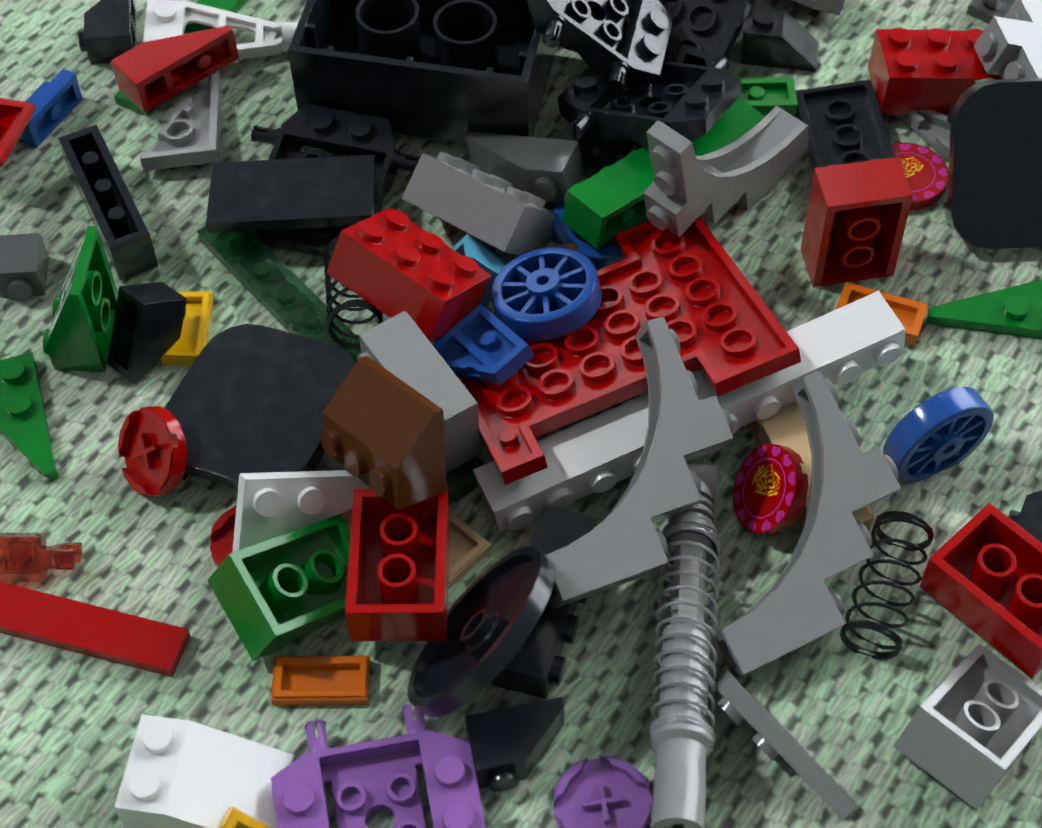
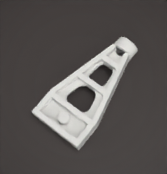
M147 0L143 42L183 35L185 26L190 23H198L213 28L230 26L234 29L255 34L254 42L236 44L239 55L237 60L281 55L282 52H288L298 22L283 21L275 23L188 1Z

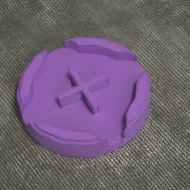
M601 756V759L589 761L586 758L576 762L562 774L554 790V817L559 828H648L650 824L652 795L645 776L631 763L614 756Z

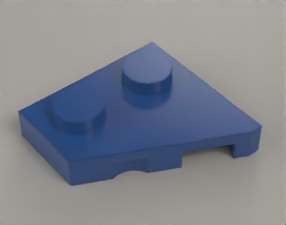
M482 304L478 305L433 344L434 348L457 377L495 384H503L535 356L525 341Z

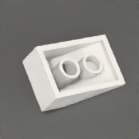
M141 714L114 808L124 828H219L229 807H235L269 827L277 828L271 777L294 761V754L193 721Z

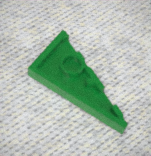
M1042 279L930 307L926 324L1042 339Z
M33 353L0 360V433L28 459L29 463L40 474H43L45 478H49V481H53L59 478Z

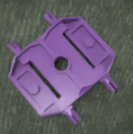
M410 703L402 707L407 730L405 735L335 748L328 747L326 722L316 719L318 738H316L313 720L305 724L309 749L307 753L271 777L277 828H330L324 786L332 784L338 828H368V818L377 811H387L395 817V823L392 828H426L416 774L417 768H423L433 828H486L470 741L428 730L425 724L424 713L415 706L416 720H413Z

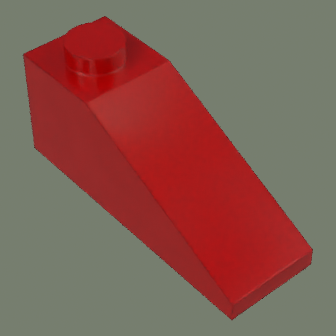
M223 26L143 42L111 60L119 90L146 113L239 59L233 29L230 26Z

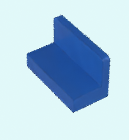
M62 69L51 82H43L25 101L34 103L36 110L18 141L37 149L83 99L75 73Z

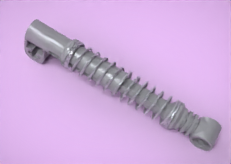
M687 463L688 467H692L700 480L701 492L699 494L701 500L688 511L668 517L669 523L664 526L662 531L668 545L667 557L669 558L666 565L673 568V571L664 574V566L659 569V573L662 576L658 581V587L661 592L657 597L660 607L656 612L659 623L655 628L656 635L659 638L654 644L655 650L659 654L653 660L658 670L652 676L657 686L651 693L653 700L657 703L653 704L651 708L652 716L656 719L652 721L649 730L651 749L656 753V772L654 774L650 828H705L706 757L712 752V746L715 742L713 728L716 724L713 715L716 704L713 697L716 692L714 679L717 675L714 664L717 660L715 647L718 643L716 635L718 622L716 616L719 611L717 604L719 592L717 586L720 581L718 556L721 544L718 529L714 526L717 465ZM707 566L712 570L708 577L705 576ZM664 579L671 582L672 587L664 590L662 585ZM706 581L712 586L707 592H705ZM713 591H714V597H712V596L710 595V593L713 592ZM665 594L670 597L671 602L663 604V595ZM705 596L711 601L706 607H704ZM712 606L714 608L713 613L709 610ZM663 609L671 613L670 618L662 620L661 612ZM704 611L707 612L711 617L705 623ZM712 621H713V628H711V627L708 625V624H710ZM662 625L666 626V628H664L663 633L661 635L660 628ZM709 685H711V692H710V693L708 692V686H709ZM660 689V697L658 699L656 693ZM708 701L711 704L710 710L708 709ZM658 706H659V716H657L656 711H655ZM707 718H710V725L707 723Z

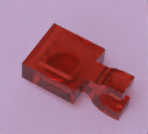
M0 533V582H44L47 578L48 569L74 570L76 563H80L82 560V542L46 546V533Z

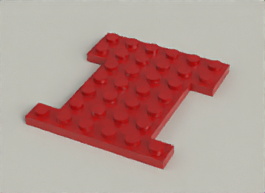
M700 217L680 237L668 229H658L649 220L614 234L616 247L624 257V260L597 270L602 299L597 312L584 326L556 339L542 341L522 339L529 345L535 356L503 384L458 377L478 403L479 434L505 485L548 468L544 453L535 439L536 437L648 391L644 362L635 337L647 321L664 316L668 328L673 329L679 338L681 346L680 357L686 371L695 372L700 370L717 397L801 362L800 351L797 345ZM439 337V338H437L436 340H434L433 343H435L436 341H438L441 337Z

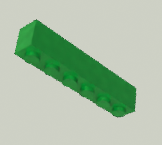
M738 97L707 134L692 141L695 155L701 156L717 151L736 141L756 126L765 116ZM643 147L639 150H634L627 157L611 166L602 168L597 174L585 181L574 184L567 190L565 195L562 222L598 249L615 239L614 234L634 227L648 219L643 192L654 182L649 155L650 151L645 150Z

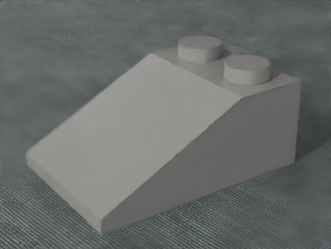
M978 644L919 706L893 747L907 756L914 765L924 769L945 785L956 797L964 800L977 810L1042 728V689Z

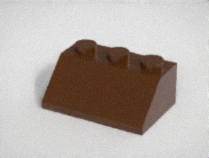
M368 356L359 358L322 412L324 431L321 432L320 439L325 453L329 457H333L348 469L353 476L358 477L373 489L378 496L383 497L398 510L447 492L443 409Z

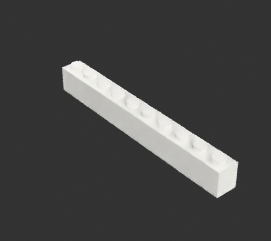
M877 291L786 331L799 348L800 363L717 397L720 407H724L731 417L733 425L732 434L740 427L757 419H769L782 406L796 402L797 400L791 387L802 377L814 371L820 370L824 380L829 379L833 385L847 384L856 379L859 374L877 366H887L903 355L906 329L881 293ZM700 370L692 373L697 381V397L699 401L716 395ZM648 393L537 441L547 462L548 468L507 485L504 484L493 461L474 469L473 473L478 489L499 532L525 528L534 519L540 517L543 505L565 510L575 501L592 493L605 492L611 489L617 482L633 476L643 451L648 427Z

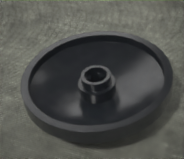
M532 546L519 548L493 564L469 586L447 612V641H427L414 665L407 689V696L412 705L428 717L437 718L445 716L470 701L500 674L531 634L549 600L555 582L556 570L554 563L548 557Z

